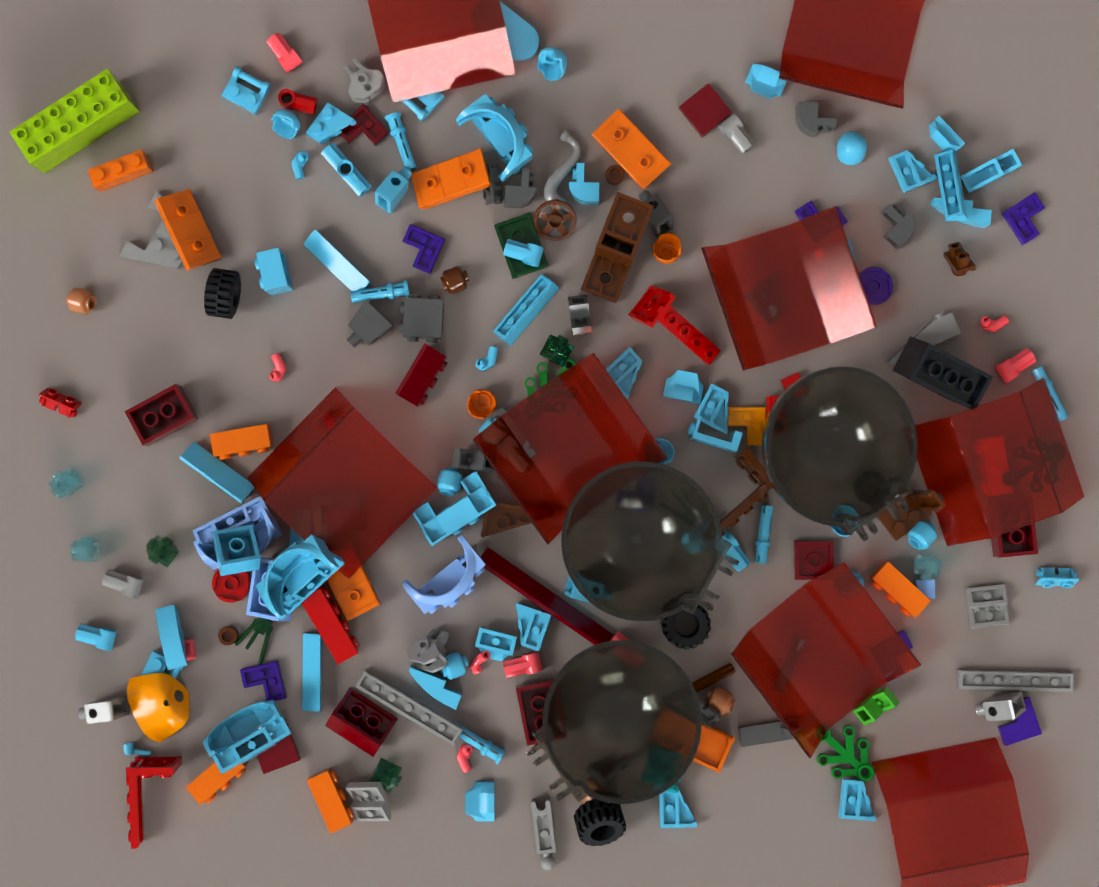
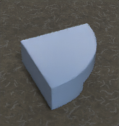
M934 579L914 580L915 586L927 598L935 599Z

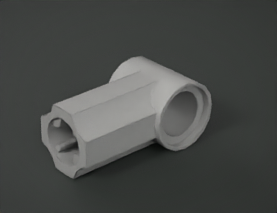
M732 114L718 125L722 135L726 139H730L741 154L748 151L755 144L744 130L741 120L735 114Z
M107 569L102 585L118 590L125 596L138 599L144 579Z

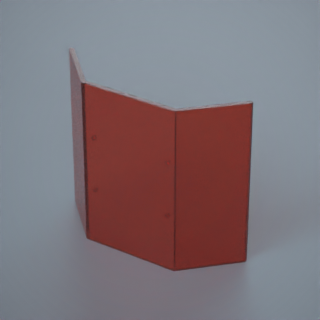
M368 0L378 48L393 103L515 75L499 0Z
M795 0L782 50L779 79L903 109L904 79L925 0Z
M836 206L778 229L726 245L701 248L743 371L831 344L877 327Z
M595 353L590 354L560 373L501 415L472 439L547 545L576 517L630 478L667 459L665 453ZM526 440L531 445L528 448H533L536 452V455L531 458L523 448Z
M1044 378L1039 379L1019 392L961 413L906 427L927 490L938 491L945 499L943 502L946 506L940 511H935L947 546L994 538L1063 513L1085 497Z
M336 387L247 477L261 498L304 541L313 534L325 541L330 552L343 559L345 564L338 571L348 579L438 488L363 417Z
M845 562L799 588L751 627L731 653V656L808 758L812 757L826 731L877 688L921 665Z
M996 737L872 762L887 806L901 875V887H1003L1026 882L1029 851L1016 787Z

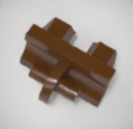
M960 242L948 245L949 251L944 252V258L951 266L952 273L955 276H964L968 270H976V265L970 259V255L964 251Z

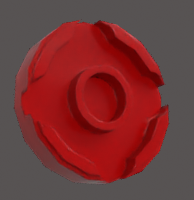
M219 569L215 572L212 579V588L220 600L234 603L242 600L249 593L251 579L248 572L220 576Z

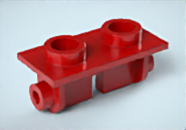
M46 388L39 393V396H41L39 399L41 406L55 411L58 405L60 406L58 413L69 418H75L78 412L75 409L82 405L74 397L60 394L52 388Z

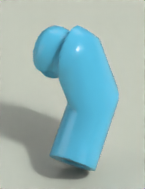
M305 151L298 152L291 162L296 180L305 178L302 168L309 158L308 153Z
M489 346L488 355L478 359L475 363L476 367L481 371L493 367L496 363L499 348Z

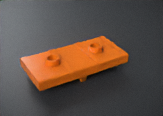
M620 108L591 134L643 191L672 165Z
M481 148L412 172L411 175L418 206L421 210L432 208L492 185Z
M190 189L166 195L154 201L186 271L222 259Z
M349 537L348 549H329L330 552L338 555L345 562L343 566L327 579V582L346 622L381 605Z
M664 705L649 740L720 773L735 737L714 727L710 729L701 721Z

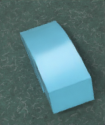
M1013 148L960 177L968 192L971 193L1022 167V164Z
M933 198L930 201V205L944 214L942 198ZM965 200L968 220L958 222L980 228L990 226L992 210L973 208V201Z
M175 605L155 609L167 669L172 670L188 666L184 631L181 628L178 608Z
M411 665L409 672L427 693L444 705L455 710L457 709L462 696L461 692L446 687V678L419 670Z

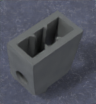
M648 190L640 193L638 197L641 201L654 206L648 224L658 238L659 235L673 229V216L658 194L651 196Z
M365 300L348 325L354 332L347 341L354 348L362 340L371 345L394 327Z

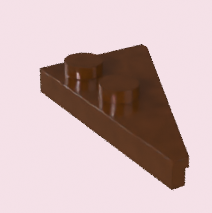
M496 502V506L485 512L481 537L553 517V512Z

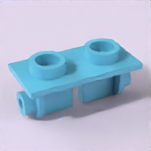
M1040 567V569L1036 570V576L1040 578L1035 585H1042L1045 588L1053 586L1071 588L1080 579L1076 578L1077 572L1072 568H1058L1057 575L1054 568Z

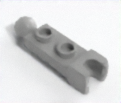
M550 798L545 799V806L542 808L537 806L535 799H532L531 809L537 855L543 854L540 860L541 867L544 870H551L555 866V859L550 853H556Z

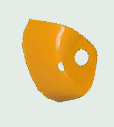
M153 673L129 678L127 699L138 725L146 736L160 743L185 725L189 718V693L178 680L165 673ZM176 690H180L183 693V700L181 702H178L174 697ZM164 700L168 701L169 706L164 705Z

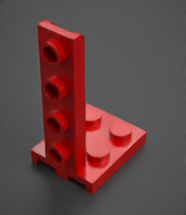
M651 285L628 316L651 328L658 321L705 364L710 365L721 350L671 306V303L676 298L672 293Z
M182 756L135 757V761L130 763V767H126V785H129L127 804H130L127 821L130 823L131 829L128 832V841L131 842V849H137L144 840L142 778L160 775V778L171 777L182 765Z

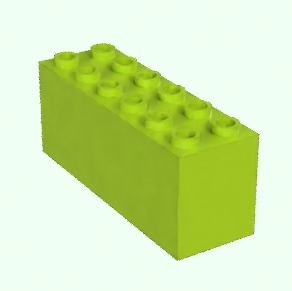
M107 68L15 127L9 133L29 164L45 174L138 114L140 110L121 81Z

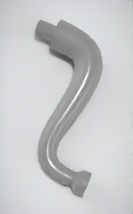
M565 130L559 139L567 141L573 147V154L547 179L544 185L546 201L558 199L567 202L557 193V188L568 173L577 165L582 155L580 143L569 134V131ZM559 204V212L561 210L565 214L571 213L568 208Z

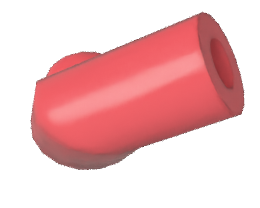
M1005 315L997 320L984 316L981 318L980 326L985 330L996 332L1007 325L1009 320Z
M280 353L271 356L275 367L269 375L272 381L277 382L283 379L286 372V365Z
M485 650L479 653L471 662L469 668L474 675L482 671L480 664L490 658L488 651Z
M463 744L456 756L463 773L472 769L468 761L470 754L473 752V747L470 744Z

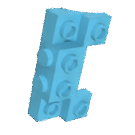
M477 470L460 481L467 495L436 514L429 501L412 511L431 546L451 534L454 536L463 531V526L468 523L470 526L480 520L478 518L480 515L497 505Z

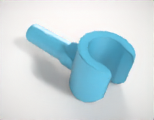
M125 743L123 745L126 755H151L149 750L135 749L134 743Z

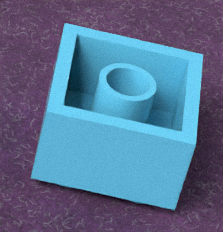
M279 248L256 253L257 259H254L256 269L261 273L259 278L261 289H264L271 296L292 291L293 286L285 253Z
M252 524L213 531V546L220 576L260 569L261 557Z

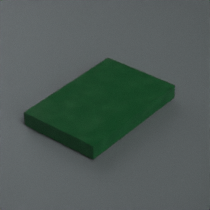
M530 213L494 225L503 252L507 239L541 246ZM544 251L539 267L530 266L521 260L505 256L512 279L549 267Z

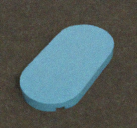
M482 0L474 7L472 23L475 31L507 57L514 61L531 59L536 54L539 48L537 31L499 0Z

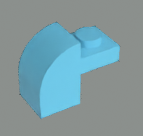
M577 163L576 169L573 168L572 180H576V182H569L568 185L571 196L581 204L599 205V182H584V163Z

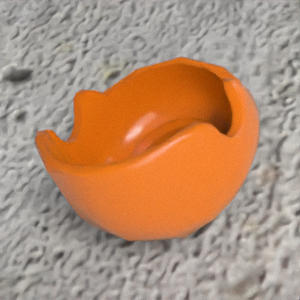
M661 234L653 244V255L658 262L670 264L677 261L681 255V240L675 234Z
M480 388L469 395L466 406L468 413L474 418L485 419L494 412L497 401L495 395L490 390Z

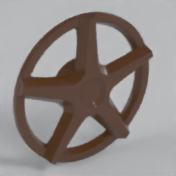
M558 199L546 201L535 211L534 226L537 232L548 240H563L570 236L576 227V213L564 201ZM553 204L551 214L540 212L545 206ZM559 204L568 208L571 213L561 215L559 213ZM537 217L547 221V225L542 232L538 227ZM573 219V226L567 233L563 222ZM552 229H557L562 234V237L553 238L547 236V234Z

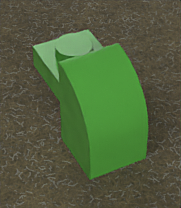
M888 687L884 689L878 688L862 699L852 711L863 725L875 722L884 711L895 708L900 702Z

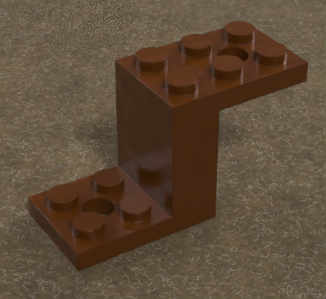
M617 192L581 287L582 291L615 304L617 303L653 210V205ZM625 213L633 214L634 220L631 223L623 220ZM608 274L611 277V281L603 284L600 281V276Z

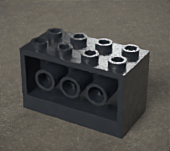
M911 336L892 370L973 411L976 410L993 378L992 375L940 348Z

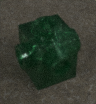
M550 334L539 355L554 364L564 367L574 347L568 343L569 340L564 336L558 335L556 337Z
M157 535L155 538L150 539L146 545L148 559L155 564L161 563L167 568L179 551L173 545L174 542L166 536L162 538Z
M380 758L369 782H381L384 790L390 793L394 786L397 787L400 783L402 776L399 774L402 767Z

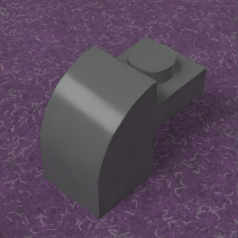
M799 102L796 106V124L799 130L807 136L814 137L817 134V130L821 133H830L837 126V118H818V102Z
M522 167L521 186H505V208H523L529 205L535 198L536 187H529V185H533L534 174L530 173V168Z
M889 204L880 213L893 227L883 237L897 250L912 236L914 220L909 212L902 217L900 215L901 211L896 206Z
M587 295L568 297L573 335L592 333Z
M454 448L452 467L493 472L496 453Z

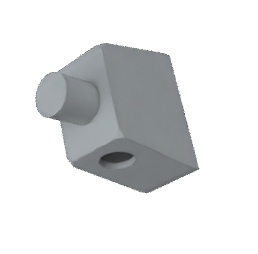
M1022 691L990 696L983 704H976L975 710L978 716L985 715L987 721H1000L1018 718L1026 711Z
M127 696L96 700L85 704L83 708L78 710L79 719H86L88 724L114 721L130 715Z

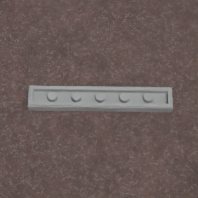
M957 669V689L1074 692V673Z
M367 670L363 671L355 685L357 689L452 746L455 745L464 729Z

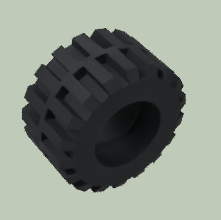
M219 268L211 270L204 293V308L207 316L227 319L234 317L241 294V279L238 271Z
M688 599L671 603L672 605L665 609L666 611L663 613L661 621L662 631L667 640L680 649H694L699 644L702 645L703 641L708 638L709 631H711V620L708 612L697 602ZM683 613H690L696 618L697 627L692 634L684 636L676 631L675 620Z
M601 797L588 800L575 811L574 821L578 836L585 845L603 846L618 840L626 831V822L621 805L612 798Z

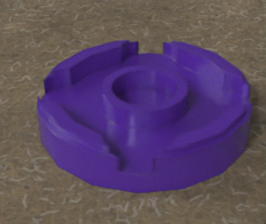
M867 268L859 273L855 280V294L861 302L867 305L882 304L893 291L892 278L881 268Z

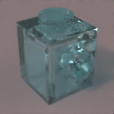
M69 469L63 473L62 471L52 476L53 480L48 483L51 487V493L56 498L59 497V499H66L84 485L75 472Z
M80 537V540L73 541V544L70 546L71 560L97 561L99 542L92 541V538Z
M918 555L913 565L914 573L920 575L919 579L931 581L932 578L938 579L942 560Z

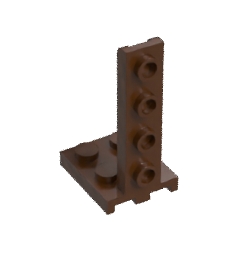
M748 448L734 456L736 458L735 462L742 470L745 469L749 473V479L754 484H758L759 487L707 532L706 537L709 541L714 539L717 541L724 536V530L728 526L730 528L735 526L740 521L738 517L743 513L747 515L754 509L752 505L756 501L759 503L768 496L766 492L778 484Z
M906 483L887 498V502L875 507L872 512L892 538L897 541L908 533L917 522L923 521L932 514V511H940L946 505L943 502L945 500L938 491L915 490L910 483Z

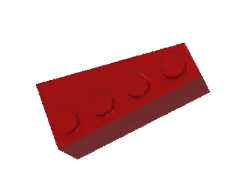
M323 583L302 602V605L337 664H340L357 655L360 644L355 636L352 637L348 623L341 617L340 609L336 603L334 604L329 590Z

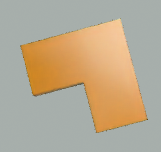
M728 407L727 427H746V446H766V407Z

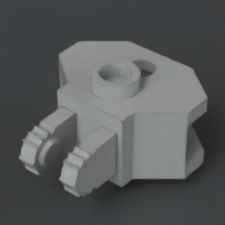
M355 57L352 60L359 69L353 74L349 65L345 64L343 66L351 80L348 94L354 103L367 104L382 93L385 79L380 70L366 69Z
M432 629L427 637H422L421 640L410 644L407 654L409 659L416 663L419 670L435 673L445 668L448 661L445 656L446 649L444 646L449 638L448 632H439L437 629Z

